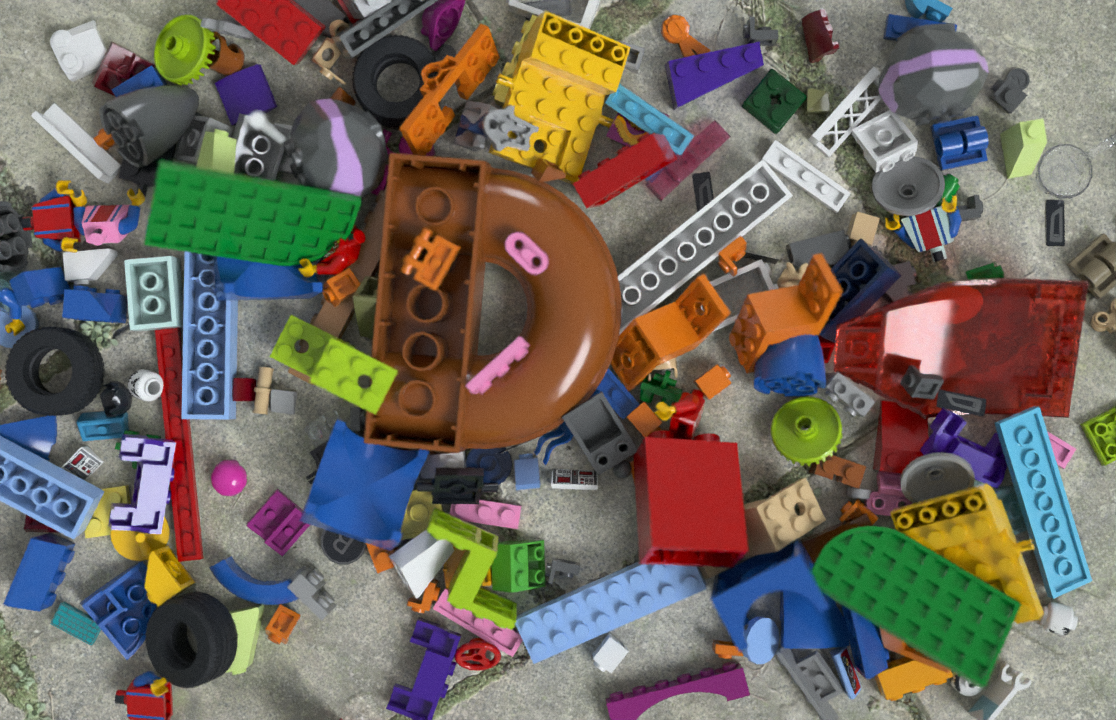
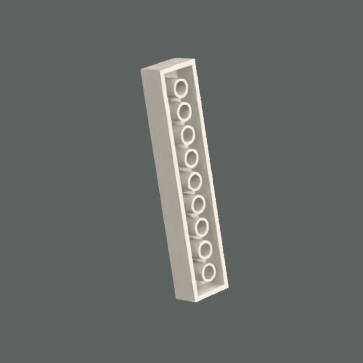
M764 159L618 276L622 301L619 335L634 318L651 311L718 257V253L739 236H744L793 196Z

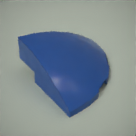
M44 416L0 425V436L50 461L49 454L52 445L56 443L57 419L56 416Z
M143 561L131 566L80 602L81 606L126 660L134 655L145 641L147 624L156 609V604H153L148 599L147 591L144 588L147 567Z
M780 590L781 646L784 649H819L849 646L847 625L836 602L822 592L829 608L819 612L817 607L805 596L792 591Z

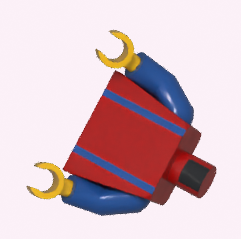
M59 180L56 183V188L42 197L39 203L32 206L33 216L22 217L21 224L24 231L34 230L35 237L42 239L44 245L58 252L77 253L73 245L75 242H81V234L74 225L73 208L76 206L73 204L71 197L66 196L67 194H73L74 190H68L71 180Z
M147 671L134 678L127 690L118 689L115 694V703L127 705V717L131 720H170L173 715L172 684L167 682L166 678L158 676L153 671Z

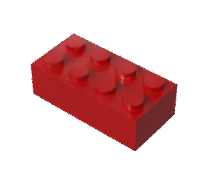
M218 0L216 5L292 65H297L302 61L326 28L323 23L294 0Z
M648 132L637 139V144L631 147L627 145L618 150V156L612 159L608 157L597 164V169L593 171L587 170L578 175L579 180L574 182L573 185L585 207L602 206L677 160L665 135L650 134Z

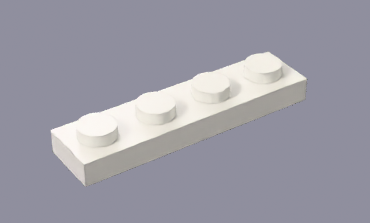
M776 140L761 159V161L764 159L769 167L834 213L840 210L851 194Z

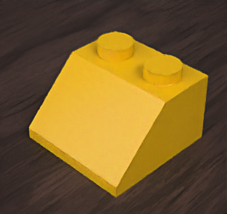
M169 546L150 553L144 588L147 591L148 599L159 607L167 600L177 597L195 583L181 562H178V558Z

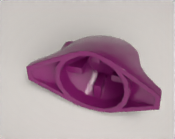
M438 0L424 10L421 34L429 38V46L434 51H437L454 33L460 21L466 0Z

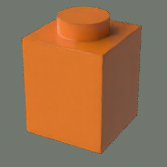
M717 364L693 382L703 392L706 400H710L731 384L729 380L731 375L724 366L719 367Z
M644 401L626 416L644 438L652 432L661 430L659 425L663 422Z

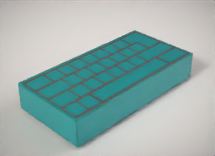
M66 602L60 604L50 623L89 645L95 643L101 632L100 627L90 615Z

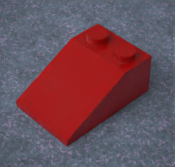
M880 401L873 462L874 470L902 474L908 464L924 456L920 449L929 438L927 406Z

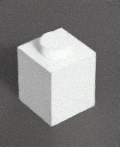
M609 632L593 652L592 657L595 660L593 664L602 672L607 670L612 673L629 652L628 647Z

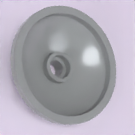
M915 156L909 161L901 159L887 172L882 170L876 172L872 182V192L876 202L886 211L902 216L918 215L932 209L942 198L945 188V181L941 170L929 160Z
M931 453L921 456L908 464L900 477L902 493L912 503L973 487L975 482L971 465L965 459L949 453Z

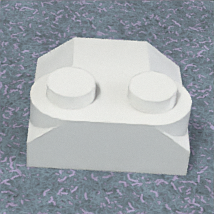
M94 20L67 31L58 30L50 38V45L62 70L72 82L97 71L107 52Z

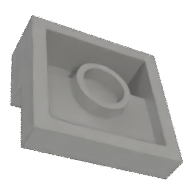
M839 372L826 374V388H823L826 391L825 395L835 403L837 400L844 405L843 410L850 416L864 417L875 401Z
M304 565L290 577L292 583L287 588L320 620H323L337 605L334 603V598L328 592L320 590L326 584L323 580V574L316 568H307Z

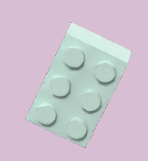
M173 256L124 260L130 330L140 332L183 328L184 306L180 259Z

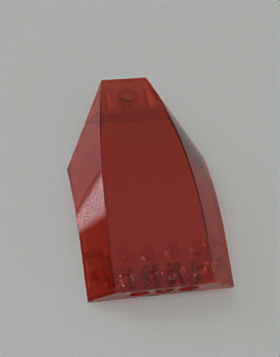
M994 278L950 281L936 284L837 324L833 371L851 378L857 384L860 383L889 401L896 402L900 407L915 412L925 420L936 417L942 409L936 406L938 393L934 399L911 397L900 384L910 365L916 366L921 373L940 375L944 382L939 390L986 399L985 414L1014 415L1036 406L1040 407L1044 417L1069 418L1089 282ZM949 410V411H952V412H954V413H956V414H958V415H972V414H967V413H962V412H958V411Z

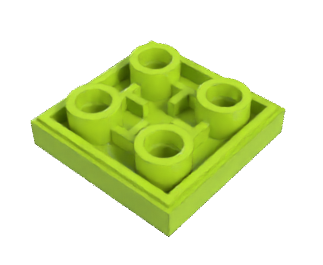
M1116 406L1080 424L1103 466L1116 460Z

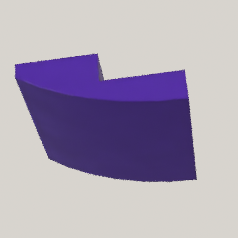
M260 64L233 73L215 83L232 126H236L239 113L251 116L255 112H260L264 115L277 108Z

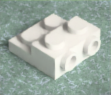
M891 110L852 129V136L863 149L865 159L875 172L880 170L887 172L894 167L896 162L901 159L909 161L917 152L918 141L900 117Z

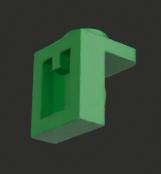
M996 262L966 271L969 283L980 291L981 285L1003 283L1002 279L1005 278L1002 266H997Z

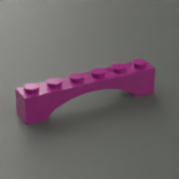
M732 661L724 663L722 668L713 670L712 667L702 669L696 675L691 676L690 673L679 675L677 680L669 682L667 679L659 680L651 687L646 688L645 685L632 688V692L624 694L622 691L614 692L609 695V698H605L610 720H637L647 709L660 701L685 693H714L725 696L727 701L750 696L743 667L740 663L736 664V662Z

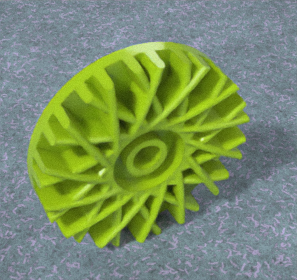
M190 14L175 17L161 30L155 44L154 62L158 73L165 80L176 85L193 84L192 78L199 80V75L204 76L200 69L202 67L209 69L207 64H212V61L207 56L208 53L215 54L213 50L216 49V46L210 43V41L215 40L213 37L215 34L206 28L200 27L202 20Z
M804 396L792 399L782 405L772 419L771 437L775 448L781 456L783 455L787 461L791 460L793 464L799 462L801 466H804L805 463H807V466H811L810 463L816 462V464H819L820 460L825 462V458L829 455L832 457V452H837V446L841 444L843 429L840 417L832 405L820 398Z

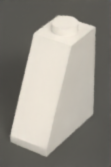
M426 529L389 557L404 586L417 599L453 553L454 548L451 542L445 539L437 540L433 538Z

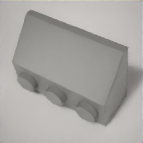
M239 113L232 137L236 139L234 174L275 181L284 148L260 128L253 127L250 123V116ZM271 124L288 139L289 129Z

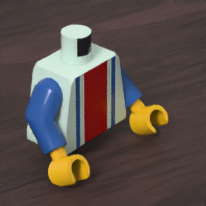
M953 196L952 203L947 202L945 197H943L941 206L918 215L904 217L901 219L902 222L899 220V215L893 214L895 221H889L885 218V226L887 229L893 230L910 248L916 249L918 253L930 249L933 262L946 259L947 255L943 245L954 241L962 221L957 207V196Z

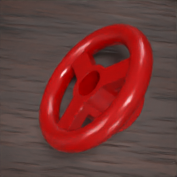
M473 638L468 643L457 648L454 658L456 663L465 669L481 671L496 666L501 659V652L495 645L488 643L482 638ZM487 650L494 654L492 660L486 658ZM466 660L479 661L480 664L469 663Z

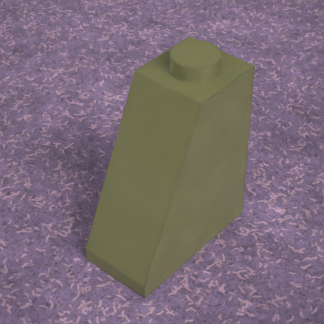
M365 276L353 295V303L360 336L373 340L379 277Z

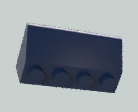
M862 238L831 269L842 293L820 335L834 343L902 276L888 260Z

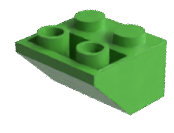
M544 540L498 542L497 554L492 562V590L513 593L545 587Z

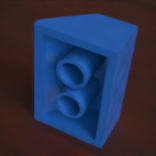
M52 533L31 538L3 605L33 611H41L51 607L57 596L55 594L57 586L65 578V567L74 557L75 551L73 549L76 543Z
M841 604L848 629L849 644L855 669L865 679H870L887 669V660L890 659L888 650L884 648L880 627Z

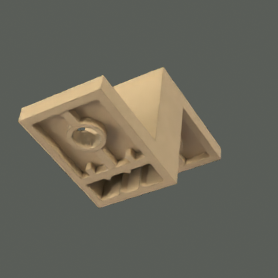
M806 478L797 480L767 499L743 504L748 552L743 557L779 551L826 521ZM795 504L799 506V515L795 513ZM698 566L704 579H709L727 568Z

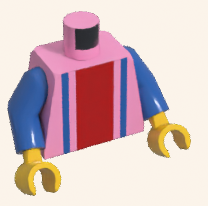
M130 188L127 191V196L132 202L131 205L86 206L85 208L83 206L86 205L87 198L83 190H81L82 194L78 198L75 197L74 193L70 194L71 200L76 206L73 208L74 225L78 232L85 236L86 242L94 245L121 242L128 233L134 231L139 222L141 210L139 205L145 201V196L140 189H138V193L135 195L133 189Z

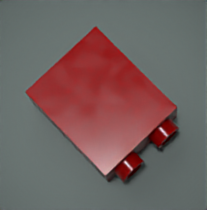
M662 430L652 432L645 437L633 456L639 564L733 568L748 552L737 443L721 442L720 436L711 433L695 436L693 440L676 439L673 432Z

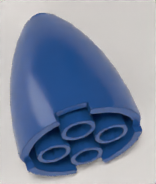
M800 335L780 343L768 345L765 353L755 364L754 388L761 393L770 394V391L784 394V397H798L816 394L817 389L820 387L826 388L825 363L818 335Z

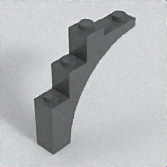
M844 230L789 243L785 247L789 262L794 268L800 267L804 263L809 264L813 255L821 253L828 266L833 268L849 251L851 242L849 236L845 235ZM877 246L872 247L883 256L881 250H878ZM909 261L893 265L902 276L882 295L897 317L903 335L918 332L917 327L919 326V318L912 308L914 302L913 295L907 289V286L916 284L915 279L917 278L916 270Z

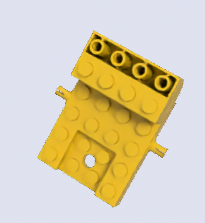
M547 11L541 13L533 23L527 40L523 42L512 78L499 73L496 80L497 84L509 88L502 109L508 105L515 106L514 115L539 127L538 132H534L530 136L528 151L505 147L501 151H496L491 144L488 153L530 169L534 168L538 158H543L559 165L565 172V178L559 180L570 184L578 181L577 176L582 173L597 125L601 124L610 128L614 119L602 115V107L606 95L617 92L631 47ZM508 132L509 138H516V134L514 132ZM536 140H541L544 144V150L541 153L534 149Z
M982 484L894 508L890 512L897 531L1021 603L1014 620L1016 624L1041 619L1044 612L1021 554L1023 551L1034 549L1033 541L1029 539L1017 543L1001 499L998 500L989 484Z

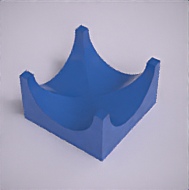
M214 256L216 301L311 299L323 292L322 282L317 280L315 273L311 277H304L298 270V268H303L301 264L278 266Z
M337 420L328 438L299 521L391 551L400 543L403 534L401 533V527L405 511L429 451L424 449L400 450L383 445L364 443V438L352 432L346 426V422Z
M800 538L779 551L755 555L735 565L733 568L715 575L711 601L739 652L748 648L744 634V626L750 621L747 611L758 598L769 592L779 590L796 592L808 598L817 607L819 612L829 608L811 571L814 563Z

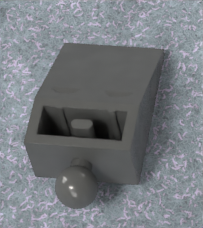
M602 391L562 416L598 475L613 467V472L618 478L624 479L631 474V465L624 459L634 454L638 449Z

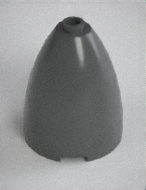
M161 85L146 87L128 92L106 102L100 107V120L106 135L111 134L115 143L120 147L117 149L119 154L130 164L140 168L162 156L181 138L196 114L199 106V96L195 90L184 86Z
M0 201V236L6 234L10 238L0 240V273L14 272L25 268L29 263L27 261L28 248H33L31 230L24 231L22 228L21 220L24 215H19L11 207V203L6 201Z

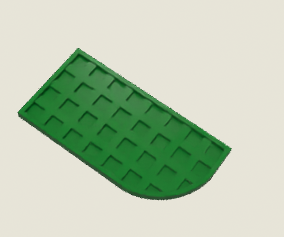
M160 161L144 236V245L278 266L300 265L299 261L301 259H309L312 262L324 257L334 246L336 240L338 241L341 237L344 240L348 238L361 205V196Z
M857 527L839 534L822 549L811 569L821 592L980 689L987 685L1021 606V603L897 530L886 527Z

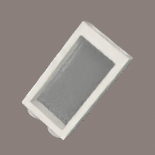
M506 0V3H509V12L530 19L532 14L538 17L541 13L547 11L590 30L600 0Z
M762 259L738 269L737 275L734 277L729 273L710 282L731 312L714 331L735 322L747 294L779 289L777 284L773 285L770 278L772 275L771 269L767 263H763Z

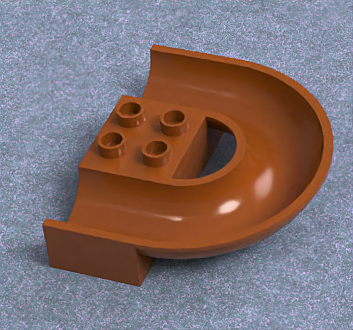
M390 153L372 358L398 370L377 413L374 414L367 410L364 443L460 453L468 448L492 449L508 447L535 439L555 429L565 422L562 418L564 414L590 398L604 378L614 356L621 326L622 301L620 283L609 248L590 218L572 200L545 182H538L536 178L515 171L493 168L487 161ZM423 228L432 231L428 239L429 242L433 243L438 235L460 247L437 291L414 279L418 272V269L413 267L409 275L401 271L405 263L403 260L406 254H410L415 245L414 240L417 235L421 234ZM517 232L526 234L548 256L549 264L547 269L539 274H531L525 270L506 250L505 243L509 235ZM521 240L516 241V248L521 249L523 247ZM424 248L418 261H424L429 251L428 249ZM534 257L533 264L539 266L541 263L540 258ZM486 262L507 269L520 282L527 299V317L519 336L524 338L530 346L526 349L528 352L519 361L515 359L508 365L510 369L503 376H496L491 381L492 386L482 394L480 392L474 394L466 385L505 350L503 349L490 355H477ZM370 377V381H369V387L372 385V378H371V377Z

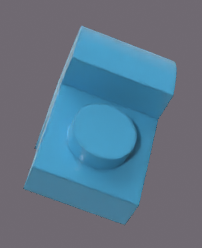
M905 0L907 11L913 18H920L924 13L931 21L943 22L953 9L939 0Z

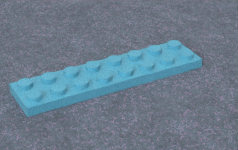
M1033 406L995 422L994 424L1030 539L1033 541L1032 544H1034L1033 550L1047 596L1054 599L1091 582L1090 571L1040 407Z

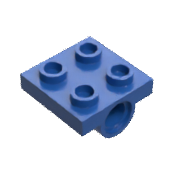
M978 115L930 126L941 171L988 161L986 154L989 142L988 134L985 127L980 126Z

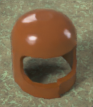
M215 31L213 37L215 40L219 39L220 51L214 49V55L208 53L207 58L212 61V64H207L209 69L225 76L240 71L245 61L243 50L236 44L227 46L225 37Z

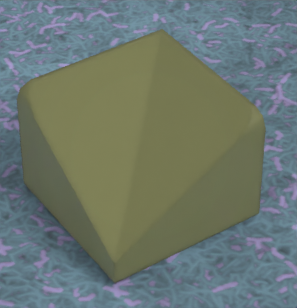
M812 88L805 90L804 94L807 98L804 101V115H827L830 112L828 91Z

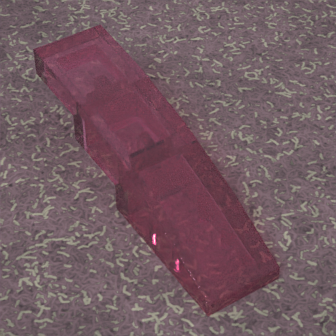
M714 120L689 143L682 155H676L677 160L662 168L645 185L662 201L731 136Z

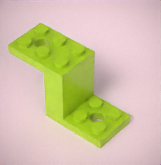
M292 314L269 356L311 377L309 382L374 414L380 408L398 370L354 349V345ZM300 339L306 340L309 344V348L305 353H299L295 349V343ZM366 374L372 378V385L369 388H361L358 385V378L361 375Z
M434 508L430 516L427 532L437 540L445 539L460 550L466 549L450 582L447 601L457 609H466L472 612L477 618H486L493 621L500 628L507 627L513 630L517 620V603L481 587L497 554L499 536Z

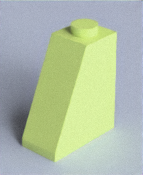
M1044 119L1019 122L1000 133L1007 179L1032 175L1047 144Z
M215 129L214 132H205L196 167L234 174L236 139L228 137V132Z
M263 604L229 611L236 625L238 647L234 661L225 673L232 672V675L244 673L246 668L253 663L264 613Z

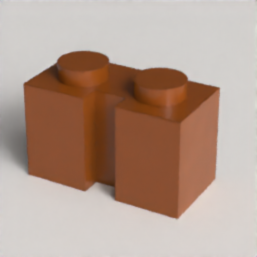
M830 455L827 456L825 462L820 460L819 464L812 462L809 470L810 473L831 480L834 475H837L835 481L858 489L860 488L866 466L834 455L832 457Z

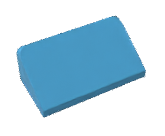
M105 411L80 414L77 425L82 441L122 438L124 431L129 430L128 413L126 412L117 417H106Z

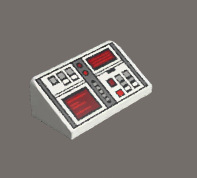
M83 446L61 468L86 481L104 461L88 446Z
M553 469L551 487L554 489L597 490L598 474L595 470Z

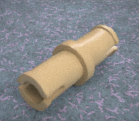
M259 367L257 387H254L256 395L252 413L268 415L273 368Z

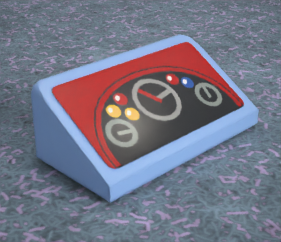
M846 646L832 649L830 654L840 682L844 687V693L849 699H855L861 691V684L848 648Z

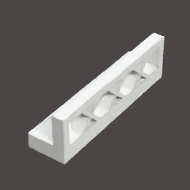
M873 67L808 139L827 158L834 153L851 134L852 129L856 128L882 99L880 94L868 97L867 87L872 82L877 86L879 84L877 76L881 72L877 68ZM874 100V101L868 106V101ZM855 101H864L865 111L863 113L853 114L852 104ZM840 118H849L848 130L837 131V121ZM825 135H834V145L830 150L819 142Z
M54 103L44 114L35 111L31 115L99 180L109 184L120 172L122 164L107 150L99 147L93 137L57 104Z

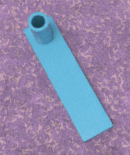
M620 83L617 92L610 94L605 102L647 133L664 134L672 150L679 155L683 154L695 136Z

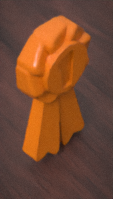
M671 15L663 21L661 28L662 36L668 43L678 44L683 58L694 56V52L697 55L711 52L710 49L689 35L690 25L683 16Z

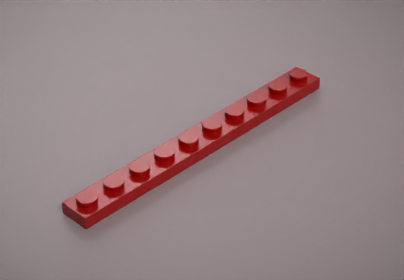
M181 328L155 330L158 369L164 384L161 399L165 439H171L176 443L172 464L174 479L170 482L177 558L178 562L200 560L204 556L190 419H182L183 348Z

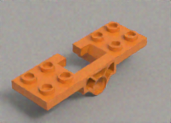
M480 24L455 57L446 55L442 61L430 63L422 69L421 75L424 85L420 88L423 99L399 128L413 155L425 156L430 152L434 143L454 119L455 114L452 108L444 106L441 110L438 104L453 83L457 87L460 98L468 100L480 83L484 81L492 67L497 64L500 56L488 26ZM439 72L435 78H428L431 73Z

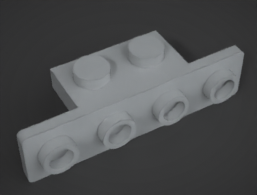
M780 644L776 652L779 662L787 668L793 682L802 689L808 703L812 704L818 712L820 720H838L839 717L828 700L842 694L844 687L820 653L815 651L798 660L791 649H784Z

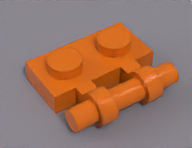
M423 228L421 234L416 236L414 240L415 245L410 254H406L403 260L405 263L401 271L409 275L413 267L418 269V272L414 279L437 291L460 247L438 235L433 243L429 242L428 239L432 231ZM424 248L428 249L429 251L424 261H418Z

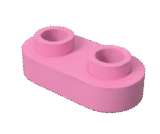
M517 232L508 236L505 243L506 250L525 270L531 274H539L547 269L549 264L548 256L526 234ZM517 240H521L523 242V247L521 249H518L515 246ZM534 257L540 258L541 263L539 266L533 264Z
M872 491L870 498L864 501V504L874 514L891 516L890 512L894 508H898V504L901 501L905 505L913 503L906 497L879 494L878 491ZM877 499H880L882 501L880 507L875 506V501Z

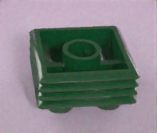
M772 68L746 98L742 108L774 134H778L807 96ZM775 97L778 99V104L773 106L770 102L771 98Z

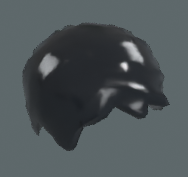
M112 381L101 386H106V389L100 394L106 417L120 416L131 408L132 396L123 383Z

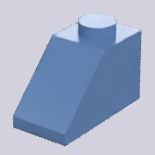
M533 453L519 454V459L514 460L516 490L540 488L538 457H533Z

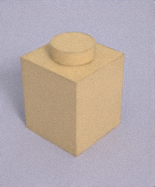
M858 211L852 214L846 234L849 236L851 247L860 238L871 246L880 218Z

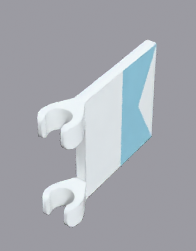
M1001 664L996 680L968 713L977 720H994L1019 690L1026 689L1031 685V680L1026 678L1024 682L1020 683L1019 679L1023 676V673L1013 669L1010 674H1006L1009 664ZM1012 680L1011 685L1006 683V681Z

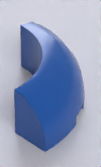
M232 556L209 567L215 578L225 589L248 602L263 605H280L299 600L287 588L292 583L290 578L280 581L257 580L243 571Z

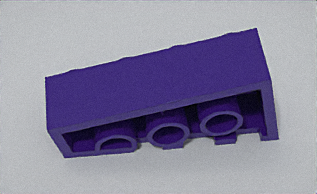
M760 42L668 61L664 66L673 110L763 66Z

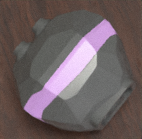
M954 23L914 27L897 38V44L892 50L879 77V93L892 112L912 120L916 126L929 124L930 120L934 119L937 120V123H946L952 121V117L963 115V111L971 107L988 77V65L980 48L966 33L956 32Z
M321 99L307 104L294 120L290 131V139L288 143L284 144L288 157H292L294 163L290 165L294 178H298L300 186L361 196V199L381 184L385 166L389 164L383 132L378 121L369 111L364 112L355 106L334 99Z

